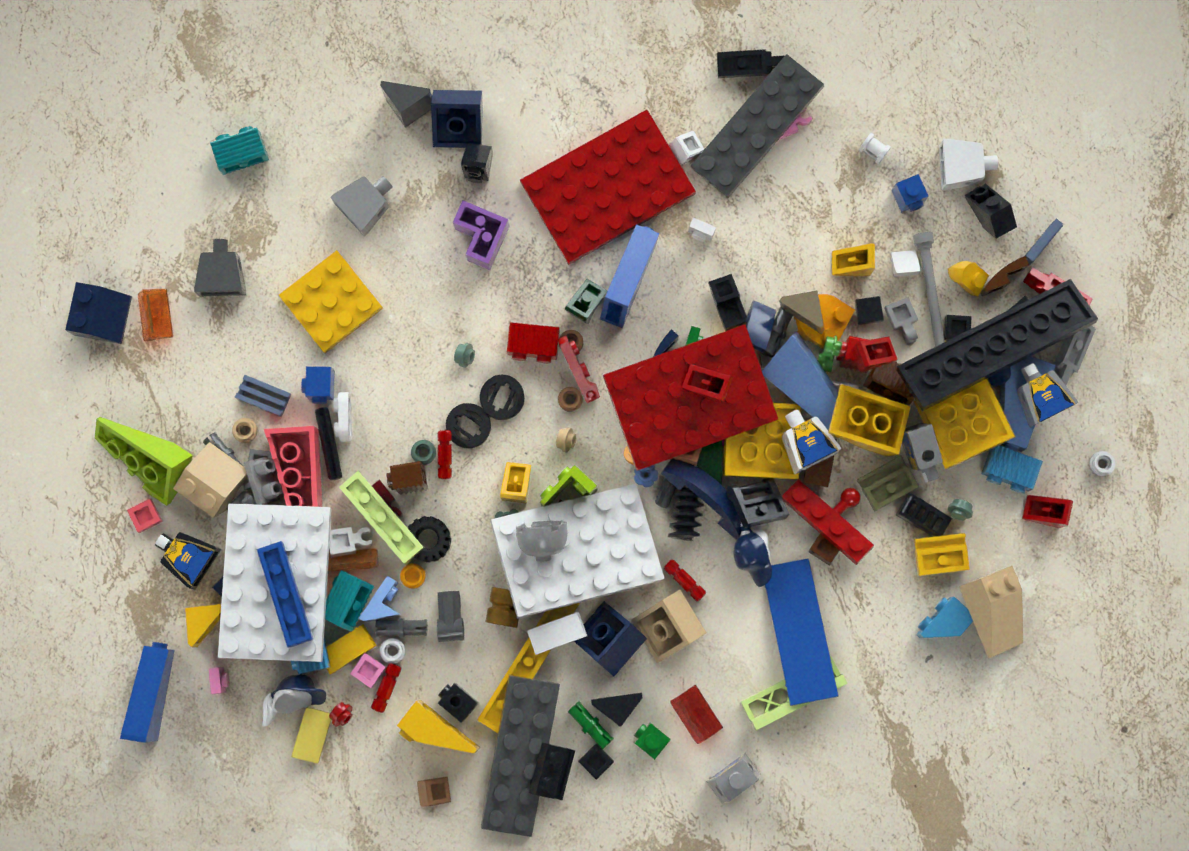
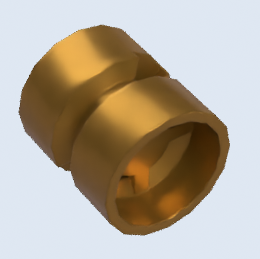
M492 587L489 599L492 607L487 610L485 622L517 628L519 618L517 619L510 590Z

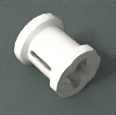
M870 133L858 151L861 153L865 152L875 159V163L879 164L891 147L889 145L885 146L874 138L873 133Z

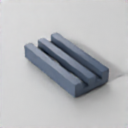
M1057 218L1026 253L1025 256L1029 265L1035 261L1063 227V223Z
M244 375L239 391L235 395L236 399L282 417L291 397V393L247 375ZM252 383L283 396L284 399L282 401L248 387V384ZM246 391L278 404L280 408L279 410L243 395Z

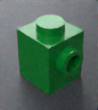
M649 723L647 726L642 724L634 734L637 738L634 743L654 760L671 740L652 723Z

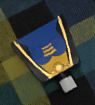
M181 532L177 534L175 539L163 533L155 544L156 547L166 552L160 563L186 587L196 590L222 550L219 547Z

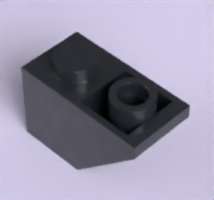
M467 143L461 160L464 178H468V181L473 183L489 181L493 157L492 146Z
M986 183L965 195L968 204L982 227L994 238L997 239L1017 228L1011 204Z

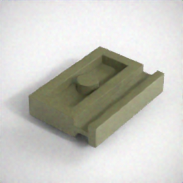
M902 455L857 479L874 512L919 487L910 469L905 464Z

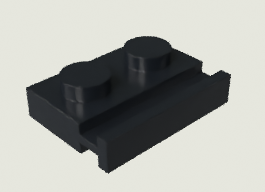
M542 742L529 793L563 800L575 750Z

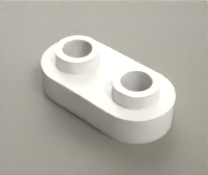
M339 392L338 397H335L333 402L334 412H338V422L334 423L335 437H339L340 442H351V397L349 392Z

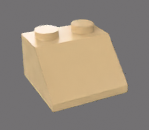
M208 443L184 469L173 489L214 518L227 510L228 504L234 499L246 479L247 473L244 466L213 444Z
M678 590L631 619L634 626L647 638L645 644L657 663L706 634L705 629L681 590Z

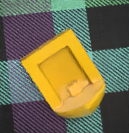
M970 261L958 262L947 269L952 281L959 284L970 295L977 297L989 277L975 262Z

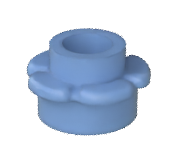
M652 465L638 471L635 469V482L644 487H651L654 481L658 479V471L654 469L655 466ZM648 473V477H644L643 474Z

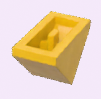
M873 243L832 251V275L870 276L875 269V244Z
M506 463L500 493L502 501L527 504L531 465Z
M221 604L185 608L188 644L191 647H198L220 621Z

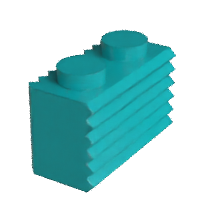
M248 126L241 128L238 134L232 136L222 134L215 138L216 141L210 142L217 167L222 175L269 160L261 133L257 127Z
M341 570L339 575L334 578L332 589L326 598L325 620L346 630L353 631L358 617H360V613L363 612V608L367 603V599L370 598L369 595L372 593L374 585Z

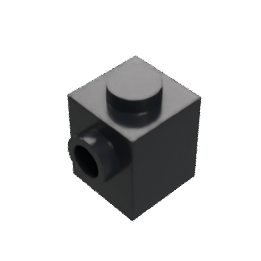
M454 683L452 686L447 684L438 695L441 698L438 704L461 723L464 722L479 703L457 683Z

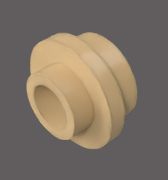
M248 418L237 420L232 428L234 438L241 443L253 441L258 433L257 425ZM243 427H249L250 431L247 435H242L241 430Z
M569 427L560 429L556 439V447L561 449L562 452L567 453L570 448H574L576 443V434H573V429Z

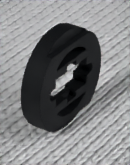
M495 375L488 379L481 388V406L494 419H510L516 416L524 405L525 396L523 388L515 378L509 375ZM507 383L510 384L509 389H511L504 408H499L498 411H495V406L492 404L500 386H505ZM494 385H496L491 395V398L488 402V392ZM515 392H516V394H517L516 402H515L514 406H513L511 409L508 410L509 405H510V403H511V401H512V399H513V396H514V394H515Z
M463 403L453 408L448 414L446 430L451 431L452 442L457 446L475 448L483 444L488 438L491 431V422L483 408L476 404ZM466 411H471L478 414L481 417L483 423L477 420L469 413H467ZM462 415L466 416L480 426L479 431H481V434L472 436L456 425L458 421L455 418L457 416L462 417ZM454 428L471 440H464L458 437Z

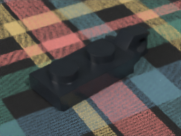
M766 49L717 52L718 78L766 76L784 58V55L772 56L771 51H766Z

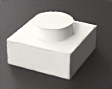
M693 218L688 232L698 241L705 242L707 240L711 242L716 227Z

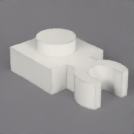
M352 527L330 530L329 551L331 558L355 554V546H360L364 549L372 547V540L364 541L361 538L363 535L370 534V528H361L357 533H352Z

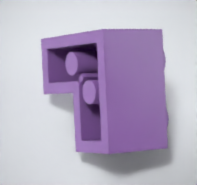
M462 200L453 225L455 230L473 237L466 252L467 261L491 270L510 227L509 220Z

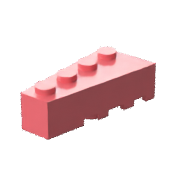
M315 426L264 429L270 446L271 456L278 473L279 483L284 493L286 506L322 507L319 430Z

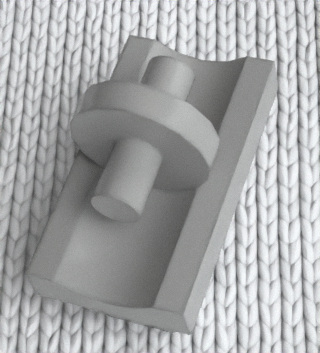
M263 457L244 462L249 483L243 486L245 490L252 489L256 505L280 500L279 495L283 493V490L278 481L274 482L272 472L276 469L274 460Z

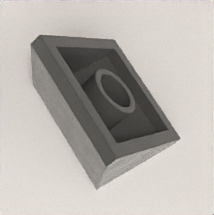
M381 81L380 86L385 100L405 128L431 111L432 94L429 88Z

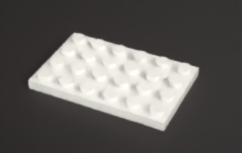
M636 484L491 519V526L517 619L664 580ZM560 521L561 524L567 522V541L564 549L558 554L551 555L550 561H536L535 556H529L520 549L516 537V525L525 523V528H529L532 522Z
M228 504L218 658L323 661L331 507ZM280 541L284 544L314 639L291 648H287L257 552L259 548Z

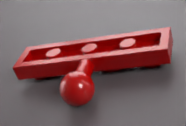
M799 479L782 495L783 501L855 565L873 549L874 544L841 516L848 507L853 508L859 504L861 496L856 489L847 488L843 490L840 497L841 501L834 508H831Z

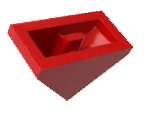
M889 336L860 341L852 348L860 373L898 360Z
M690 364L682 388L715 402H724L733 377Z
M1027 495L1022 519L1055 528L1066 527L1069 524L1073 501Z

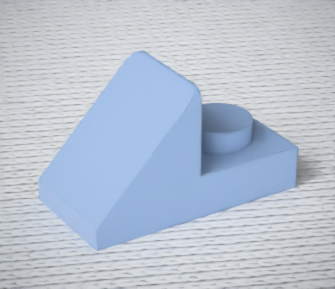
M387 576L359 619L367 622L401 615L384 604L386 600L391 601L398 592V588H396L398 582Z

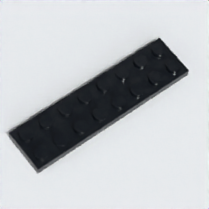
M1069 279L898 365L896 371L921 410L924 411L1095 324L1098 317L1073 281Z

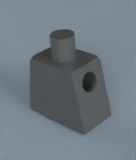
M214 239L213 252H203L200 254L194 292L200 297L246 295L240 256L236 252H228L227 239Z

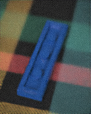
M280 541L257 549L287 648L314 640L283 542Z

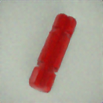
M440 430L437 433V438L440 442L438 444V465H440V468H438V478L450 479L452 477V468H450L452 464L451 431Z
M671 559L664 566V570L669 575L672 574L674 576L673 579L686 592L689 591L691 593L690 596L695 601H700L705 596L706 591L700 585L697 586V582L683 568L680 569V565L675 560Z
M393 663L388 664L385 671L387 674L383 676L376 693L377 698L373 700L371 705L373 710L380 713L385 711L388 704L386 701L390 699L397 682L395 679L399 677L401 672L400 666Z

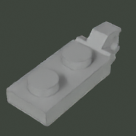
M1092 325L1064 339L1054 363L1056 365L1054 371L1065 385H1067L1069 378L1074 372L1078 373L1096 330Z

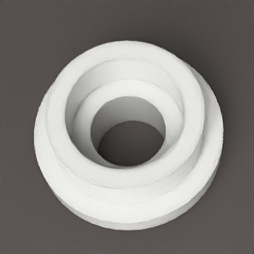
M1099 451L1090 458V469L1098 476H1107L1115 469V459L1110 453ZM1099 460H1103L1105 462V468H1100L1098 466Z
M395 638L385 640L380 647L381 658L387 663L395 664L400 662L405 656L404 644ZM391 646L397 648L395 656H391L388 652Z

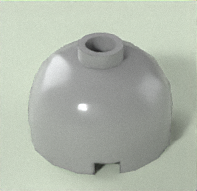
M560 521L532 522L529 528H525V523L516 525V537L520 549L529 556H535L536 561H550L551 555L558 554L564 549L567 541V522L561 524Z

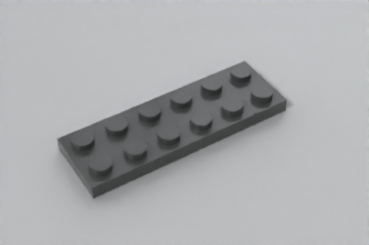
M786 54L691 164V168L729 198L824 88V83Z
M509 675L481 829L532 837L539 796L530 794L529 790L542 742L548 744L550 742L560 688L559 683Z

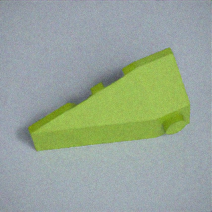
M102 417L97 418L95 439L114 459L120 458L128 467L126 471L131 476L136 475L144 483L142 488L149 495L164 505H169L178 493L173 488L184 469L191 463L193 455L173 442Z

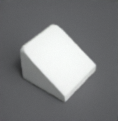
M694 131L676 137L669 144L680 165L696 158L704 150Z
M916 250L890 253L893 277L918 275L920 273Z

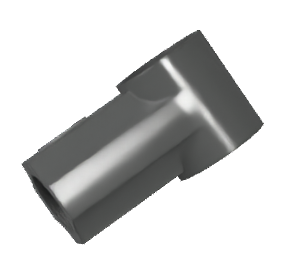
M460 591L438 592V642L463 641L464 621L461 618Z

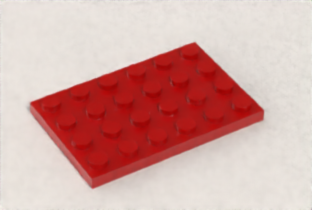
M647 109L520 179V183L568 265L634 229L636 224L641 225L696 194L690 180Z
M746 324L603 375L636 471L779 420ZM690 364L733 377L724 402H715L682 388Z

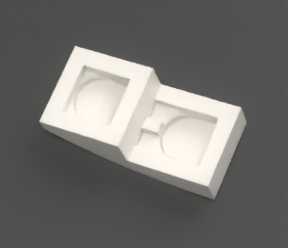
M579 612L527 630L535 655L587 636Z

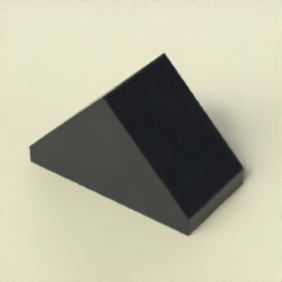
M642 693L591 699V703L596 709L621 727L643 697Z

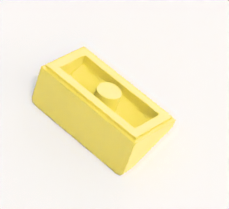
M306 707L291 757L319 763L331 723L330 713Z

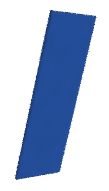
M809 558L771 565L772 577L764 587L767 591L790 706L839 697Z

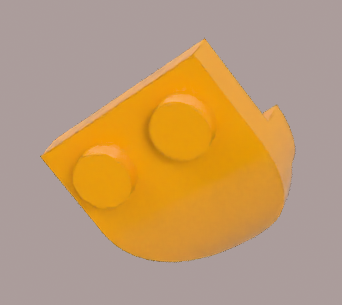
M818 294L824 332L822 334L818 333L796 317H794V320H796L797 332L803 340L811 341L824 349L827 336L833 338L837 336V341L840 340L855 309L832 295Z

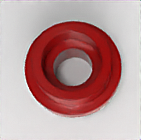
M343 702L337 704L329 715L332 724L335 727L346 725L353 716L351 713L353 707Z

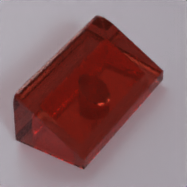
M696 685L670 701L697 744L707 740L723 728Z

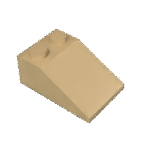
M1013 566L992 572L959 586L988 658H992L1023 643L1022 588Z

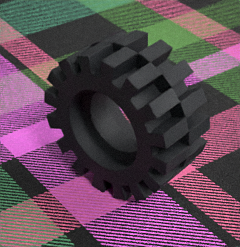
M422 516L420 519L413 520L414 522L409 524L408 529L417 540L420 533L424 530H433L438 537L437 544L433 548L422 549L414 558L424 562H435L439 558H443L446 555L445 553L449 551L451 543L450 531L441 520L432 516Z

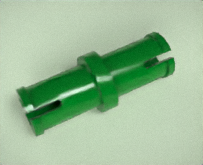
M580 701L568 711V714L583 728L582 732L584 734L588 733L602 750L614 739L600 725V720L597 716L594 718Z

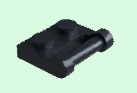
M764 478L762 482L744 486L731 485L726 489L727 497L733 502L743 528L783 520L790 515L773 478ZM763 491L768 494L766 496H761L745 500L743 497L745 495H750Z

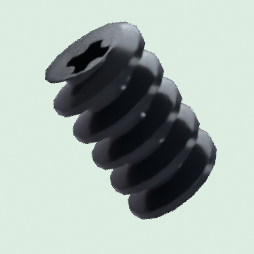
M682 487L680 489L682 492L674 494V498L680 502L673 503L672 508L679 511L671 514V518L677 522L670 523L669 526L676 532L669 533L668 537L693 541L692 538L700 536V533L694 531V528L700 527L702 524L696 521L695 518L703 516V513L697 511V508L704 507V503L698 501L699 497L689 488Z

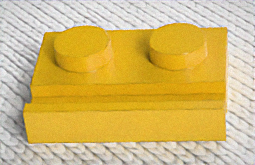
M959 533L914 539L918 575L970 570L965 541L966 534Z

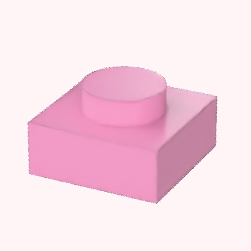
M364 653L350 674L369 688H373L386 669V666L367 653Z
M224 667L210 668L211 694L226 693V687H229L228 672H224Z

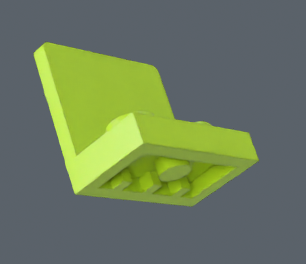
M574 465L571 469L567 466L558 475L559 482L554 487L549 485L542 492L540 504L542 507L550 505L572 481V487L582 496L594 494L597 491V485L577 466Z

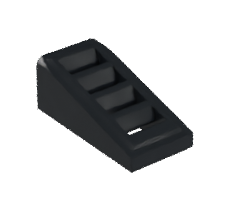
M912 493L907 494L896 514L897 517L931 536H942L952 520L951 517ZM913 503L916 504L917 506L914 512L912 513V515H909L908 511ZM921 508H923L925 512L919 521L916 517ZM932 513L934 516L927 526L924 523L929 514ZM938 518H941L943 521L936 532L933 530V527Z

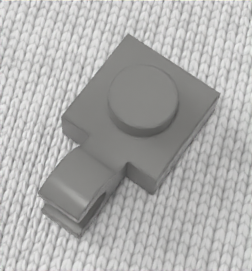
M909 297L885 306L884 309L893 330L901 328L906 345L916 342L918 336L912 324L917 322L918 318Z

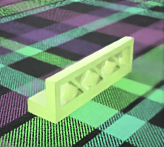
M359 471L339 487L405 565L410 564L413 561L412 558L424 549L422 544Z
M830 656L838 689L848 683L844 675L840 674L834 660ZM784 679L741 701V704L754 729L758 730L811 702L790 706L789 696L783 704L771 701L775 690L779 688L787 690ZM770 693L768 700L761 698ZM757 699L767 702L764 713L754 717L748 704ZM770 704H773V705H776V706H777V707H775V708L769 710Z

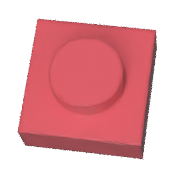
M150 498L127 510L138 533L163 522Z

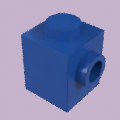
M919 174L896 183L892 189V194L901 213L909 209L912 212L922 208L924 202L929 197Z
M306 366V378H302L301 390L302 393H305V397L312 400L313 404H327V400H334V369L332 367Z

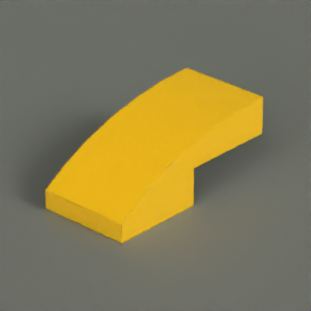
M364 624L326 647L330 668H327V671L330 675L377 646Z

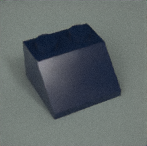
M433 90L431 100L433 147L466 148L467 143L482 145V91Z
M76 282L65 330L78 337L122 344L132 296L101 286Z
M604 601L583 624L587 636L574 642L614 677L647 638L632 623Z

